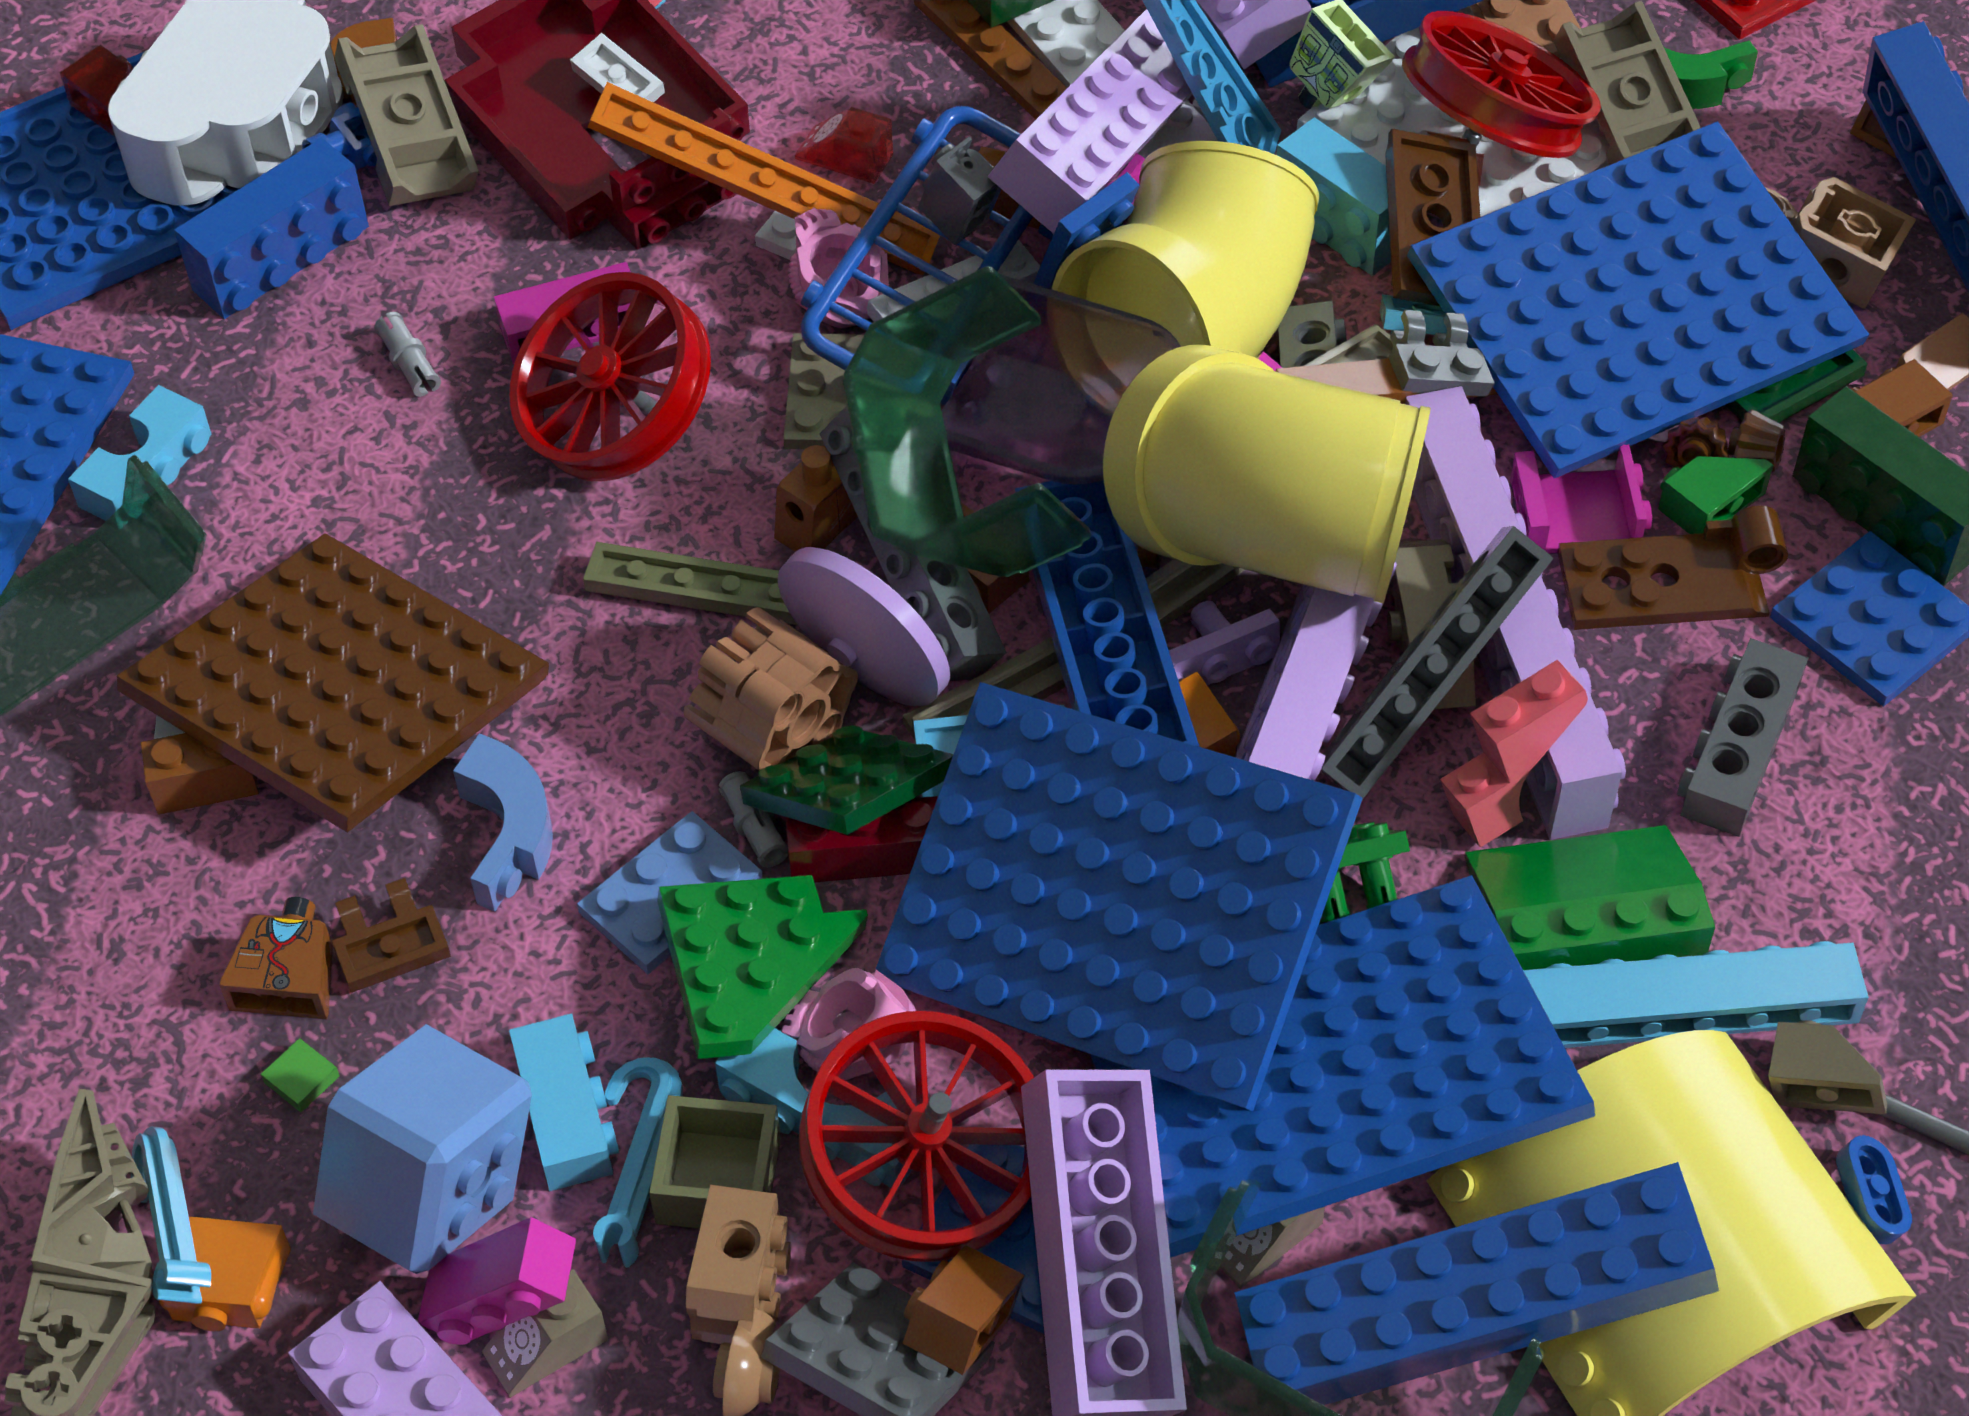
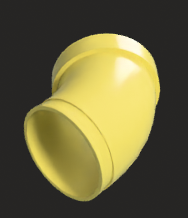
M1221 141L1175 143L1159 148L1146 157L1141 165L1140 186L1133 204L1135 208L1127 224L1114 228L1074 250L1060 266L1051 291L1050 321L1059 356L1074 384L1097 410L1109 419H1112L1122 395L1134 378L1157 357L1178 347L1208 345L1243 353L1255 358L1261 353L1279 327L1294 298L1305 268L1315 224L1314 215L1318 207L1319 192L1314 181L1302 169L1267 151Z
M1208 345L1178 347L1164 353L1149 363L1130 383L1115 409L1104 447L1103 478L1106 496L1112 514L1124 533L1134 543L1150 552L1192 565L1207 566L1224 563L1283 580L1349 596L1356 594L1373 598L1374 602L1384 603L1409 507L1431 408L1426 406L1418 408L1401 404L1399 400L1275 372L1263 361L1235 351Z

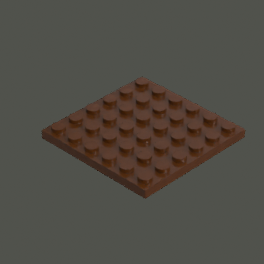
M324 533L118 674L117 691L348 833L538 686L548 676L549 662Z

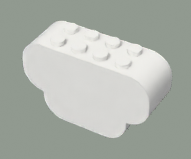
M186 0L175 17L165 25L163 32L149 50L142 54L140 61L127 78L120 82L109 103V117L132 187L141 195L166 204L179 206L193 205L211 199L227 185L240 189L303 150V140L322 133L330 123L331 118H333L335 111L341 107L343 102V89L337 74L327 22L319 12L307 7L305 0Z

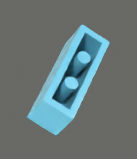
M572 1013L510 1029L509 1032L520 1076L529 1082L532 1093L529 1112L549 1192L613 1175L609 1156L619 1153V1148L612 1121L602 1124L600 1122L598 1109L607 1107L600 1076L592 1078L588 1076L586 1064L595 1062L588 1031L577 1033Z

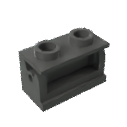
M970 136L957 146H954L952 143L946 145L934 156L931 162L934 167L931 174L923 182L922 186L925 190L918 205L919 209L955 246L988 221L1001 192V188L987 177L994 167L979 152L969 149L973 140Z

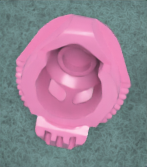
M813 208L795 217L796 253L790 257L791 262H789L790 268L788 269L790 273L788 276L791 283L790 287L795 294V302L806 310L808 308L801 305V300L811 282L815 280L824 286L862 230L861 227H857L855 224L845 223L841 225L837 214L832 210ZM873 244L857 269L889 286L887 253L885 254L881 247ZM851 277L835 303L868 320L870 319V316L867 314L868 301L882 295V293ZM830 310L822 320L828 325L841 329L856 326L854 323Z
M852 968L829 980L821 987L819 992L809 990L786 1015L781 1032L797 1040V1044L801 1046L800 1056L809 1067L818 1072L836 1045L857 1028L883 1016L916 1011L904 990L878 970L870 973L859 968ZM846 1009L849 1010V1012L841 1013ZM907 1043L880 1048L879 1051L889 1065L900 1060ZM862 1056L847 1067L839 1075V1078L848 1080L856 1076L859 1077L862 1074L867 1075L872 1069Z

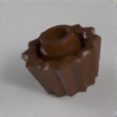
M1751 409L1745 413L1740 427L1733 428L1729 440L1728 453L1733 455L1734 458L1766 459L1773 464L1772 472H1775L1778 469L1784 451L1786 430H1784L1783 425Z
M1707 417L1681 421L1678 427L1668 430L1669 440L1662 445L1667 452L1665 462L1674 466V468L1678 466L1680 468L1684 467L1697 456L1729 458L1725 430L1719 427L1718 421H1710Z

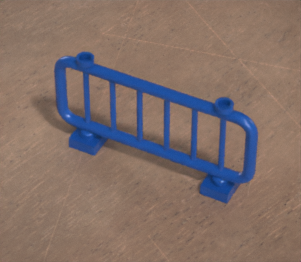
M955 106L947 109L937 117L934 123L925 118L922 119L911 140L918 147L824 286L813 280L801 300V305L808 308L800 324L801 336L806 346L815 354L891 395L914 393L931 377L936 380L931 398L946 407L967 377L976 349L960 341L951 356L945 354V352L1033 216L1021 205L1018 206L1011 219L992 210L989 219L1005 228L989 252L966 239L957 244L983 259L968 285L879 235L897 211L949 240L930 219L901 204L916 180L919 179L924 182L929 176L923 170L939 147L943 148L950 144V142L944 140L949 131L955 125L966 124L1009 148L1021 135V133L985 113L968 106ZM1040 224L1038 233L1051 240L1053 233L1043 224ZM873 244L962 292L947 317H942L858 270L857 268ZM851 277L940 325V328L924 352L835 303ZM830 310L915 357L918 361L908 375L904 377L890 375L826 339L819 331L820 323Z

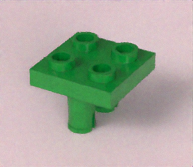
M1368 822L1353 825L1319 923L1333 921L1337 917L1339 919L1350 915L1339 873L1346 866L1353 865L1359 867L1367 909L1399 899L1397 898L1389 859L1393 855L1410 851L1406 831L1389 830L1387 822L1378 824Z

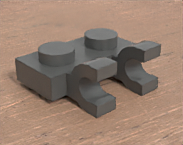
M1404 310L1401 315L1404 331L1393 330L1390 338L1394 347L1389 355L1390 363L1402 391L1427 393L1462 386L1465 395L1488 396L1495 383L1479 348L1467 347L1468 325L1464 314L1446 313L1443 321L1447 333H1435L1432 339L1435 346H1430L1424 343L1426 324L1422 312Z

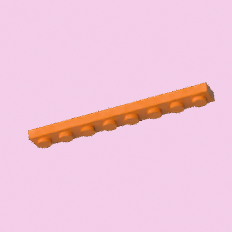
M609 82L604 87L588 125V128L792 219L813 208L818 210L826 209L832 210L837 214L841 225L848 223L863 228L879 204ZM897 211L879 235L927 263H930L940 235ZM881 249L884 250L885 254L887 253V261L911 272L924 275L925 272L887 250Z

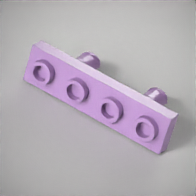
M1205 601L1198 604L1192 610L1190 616L1192 618V625L1202 637L1171 649L1169 653L1178 681L1198 671L1207 685L1218 683L1228 676L1254 665L1263 664L1273 658L1280 643V622L1269 608L1234 624H1230L1213 601Z

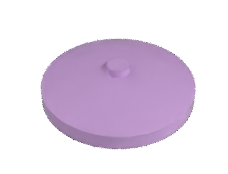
M814 547L797 550L781 567L778 573V587L789 613L810 640L828 651L829 655L837 661L857 671V682L892 701L909 706H926L932 703L948 685L950 667L945 652L936 636L911 605L879 577L842 555Z

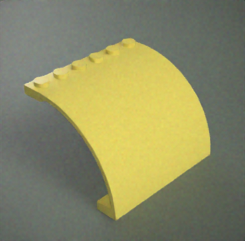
M1695 1030L1658 1037L1608 1055L1577 1070L1594 1101V1117L1442 1167L1427 1180V1183L1452 1222L1458 1227L1676 1162L1679 1163L1715 1268L1719 1291L1532 1345L1577 1416H1664L1675 1406L1720 1375L1798 1332L1848 1312L1855 1314L1864 1329L1872 1330L1880 1326L1916 1297V1294L1729 1035L1722 1031Z

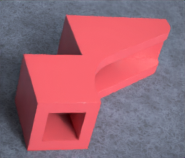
M1558 660L1470 713L1483 753L1440 779L1453 815L1479 847L1484 846L1523 822L1519 799L1526 777L1587 704L1586 690Z

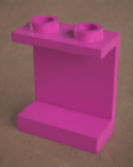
M1629 444L1620 446L1615 470L1572 472L1555 479L1551 474L1539 475L1534 451L1515 452L1510 483L1516 511L1524 519L1526 536L1548 554L1557 553L1559 543L1641 538L1644 535V530L1651 529V505L1648 500L1643 501L1641 496L1643 489L1642 467L1640 463L1634 464Z

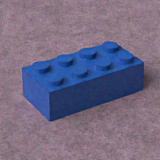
M320 138L174 229L192 291L223 319H226L236 311L248 308L255 299L272 288L284 285L291 276L308 265L320 262L327 253L341 244L356 239L363 230L369 227L355 165L326 140Z

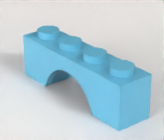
M774 1028L751 1054L725 1056L717 1059L715 1067L719 1089L728 1101L777 1105L780 1131L789 1134L793 1130L799 1134L801 1114L809 1092L804 1089L797 1078L800 1066L797 1040ZM887 1092L876 1097L897 1109ZM824 1102L822 1125L888 1126L852 1105L842 1106ZM824 1142V1146L829 1160H834L837 1156L854 1167L892 1146V1143ZM895 1158L861 1178L873 1186H880L881 1183H884L891 1188L904 1165ZM908 1169V1171H907L905 1177L903 1178V1180H902L900 1186H901L902 1183L905 1181V1179L908 1177V1175L911 1173V1171H912L911 1169Z

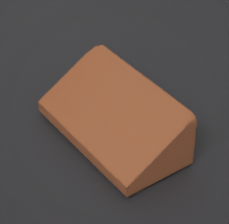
M1964 313L1959 314L1900 356L1896 368L1915 359L1948 390H1951L1968 378L1969 318Z

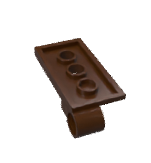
M1391 129L1388 133L1385 159L1393 298L1440 306L1407 257L1411 245L1480 218L1476 144H1471L1467 138L1426 130L1420 133ZM1426 213H1432L1439 217L1443 223V228L1431 224Z
M1768 506L1745 508L1736 513L1730 520L1706 521L1704 533L1559 543L1557 552L1574 630L1769 617L1770 612L1760 574L1778 569L1788 559V551L1778 513ZM1657 573L1668 574L1675 579L1676 583L1671 586H1660L1651 579V576ZM1611 576L1619 577L1628 586L1624 589L1615 590L1603 583L1602 580Z

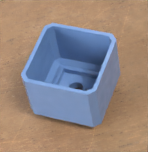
M425 1024L339 1088L327 1109L313 1215L415 1274L430 1270L513 1201L532 1097L529 1082Z

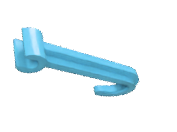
M650 1057L637 1058L625 1063L615 1071L605 1091L607 1104L614 1106L618 1104L631 1081L638 1078H646L651 1082V1087L608 1213L597 1221L593 1230L601 1262H607L610 1248L618 1243L622 1261L626 1268L636 1261L639 1253L636 1237L650 1198V1187L668 1095L682 1096L683 1086L677 1070L666 1061Z
M151 1126L143 1134L139 1133L136 1135L132 1149V1158L149 1188L147 1197L141 1203H147L149 1199L159 1255V1262L153 1275V1295L157 1300L201 1304L200 1287L211 1286V1269L208 1263L197 1262L175 1144L168 1137L166 1130L161 1127Z

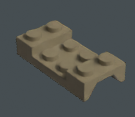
M1642 1L1633 3L1611 20L1579 29L1572 22L1562 24L1553 42L1561 59L1578 72L1590 87L1594 89L1600 100L1601 109L1596 118L1610 146L1606 153L1609 165L1701 128Z
M423 24L413 26L394 43L360 48L347 37L338 38L334 59L347 94L354 95L377 157L375 170L388 205H399L474 190L479 170Z

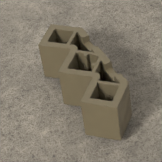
M1443 539L1399 543L1395 559L1397 566L1387 590L1394 597L1395 611H1388L1387 628L1390 641H1396L1397 647L1403 652L1458 584L1451 582V567H1453L1454 559L1451 544ZM1474 659L1435 709L1476 706Z

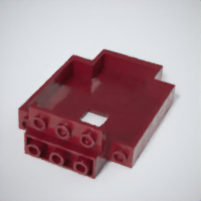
M498 0L451 27L457 57L467 66L444 80L458 118L569 240L583 232L594 229L601 221L607 218L638 250L649 243L660 242L670 231L688 221L698 219L709 208L724 199H730L736 195L732 191L653 156L625 171L617 165L585 130L588 128L601 93L572 70L570 60L602 33L663 82L665 93L653 103L738 141L750 133L748 104L648 0Z

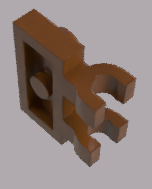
M405 878L385 884L395 918L376 925L366 926L355 895L335 902L346 935L332 940L351 993L451 957L448 944L432 904L417 909Z

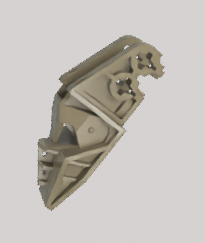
M78 1090L54 1164L31 1259L33 1273L18 1336V1343L27 1345L24 1368L32 1371L29 1375L9 1373V1376H7L4 1403L6 1405H13L11 1416H94L153 1325L156 1315L155 1306L149 1304L153 1284L152 1261L141 1229L131 1209L132 1206L138 1205L147 1197L149 1188L142 1178L115 1123L101 1125L92 1090ZM112 1145L119 1147L117 1150H111ZM133 1174L134 1177L126 1178V1175ZM122 1218H123V1221H124V1224H125L127 1233H119V1232H118V1231L120 1230V1228H119V1221H120ZM49 1384H51V1387H50V1390H49V1391H47V1390H42V1391H39V1393H38V1392H33V1391H37V1389H47V1387L49 1386Z

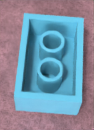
M1315 117L1277 144L1276 155L1302 169L1310 176L1318 188L1319 202L1314 215L1315 224L1312 238L1320 244H1327L1340 253L1350 266L1360 267L1373 276L1391 262L1386 166Z

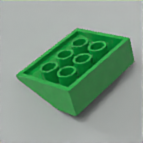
M1666 825L1465 852L1464 856L1469 874L1473 876L1523 970L1544 969L1559 963L1571 966L1592 965L1609 959H1620L1624 962L1651 960L1656 956L1666 954L1676 957L1699 956L1709 951L1715 931V924L1702 883Z

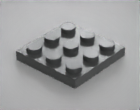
M852 1262L766 1339L761 1358L861 1416H934L986 1364L991 1356L995 1342L991 1341L963 1375L903 1344V1340L910 1320L904 1318V1311L912 1295L880 1278L875 1272L862 1268Z

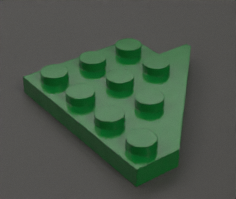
M812 875L660 886L657 903L697 1059L751 1054L866 929L867 910L823 913Z

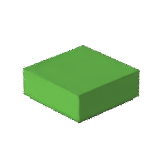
M300 1038L261 1073L263 1082L299 1112L306 1109L340 1077L336 1066Z

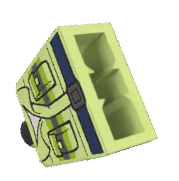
M1334 0L1314 7L1307 17L1290 60L1291 70L1305 84L1298 96L1299 101L1310 110L1312 107H1318L1320 104L1331 109L1354 100L1393 61L1395 56L1343 0Z

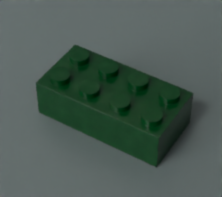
M1847 386L1808 416L1792 477L1798 480L1800 486L1805 491L1819 495L1834 506L1841 517L1848 521H1855L1868 532L1874 533L1943 586L1969 565L1968 471Z

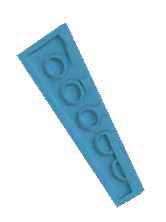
M1142 0L1217 140L1246 145L1275 154L1282 130L1196 0Z

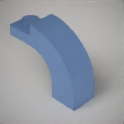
M479 733L453 770L460 798L492 811L504 822L498 838L470 878L477 904L495 912L504 897L511 898L516 893L521 883L522 873L538 880L540 879L550 857L553 832L544 787L534 768L522 755L508 745Z

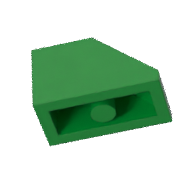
M1697 456L1684 467L1680 468L1678 466L1673 468L1664 477L1660 485L1662 494L1658 510L1687 533H1704L1706 521L1730 520L1736 513L1749 507L1766 494L1773 464L1766 459Z

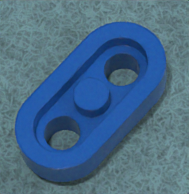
M1865 1135L1853 1138L1840 1149L1836 1157L1837 1169L1847 1200L1877 1242L1885 1245L1891 1244L1907 1232L1912 1224L1911 1210L1895 1161L1889 1150L1878 1140Z

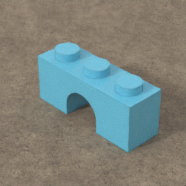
M160 385L129 415L138 444L143 447L127 455H115L98 447L68 478L79 508L121 529L134 517H139L146 511L153 496L164 485H169L176 479L180 468L194 453L198 454L206 447L209 437L212 435L202 405Z

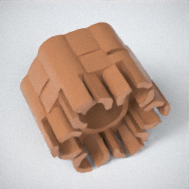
M756 607L746 613L747 618L757 624L755 629L743 620H740L732 632V640L724 637L717 641V648L711 645L703 654L699 662L702 667L698 670V679L703 683L697 685L689 697V700L702 709L697 710L689 704L684 708V717L760 771L767 766L778 765L795 757L796 752L803 747L817 745L828 736L833 737V732L842 726L843 717L858 680V673L850 666L847 667L829 655L828 651L783 620H777L763 609Z

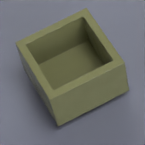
M668 1095L649 1193L655 1223L659 1225L700 1228L710 1184L772 1193L781 1142L777 1105Z

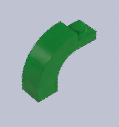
M1750 40L1704 54H1683L1664 47L1692 109H1703L1721 105L1725 89H1738L1752 81L1758 51Z

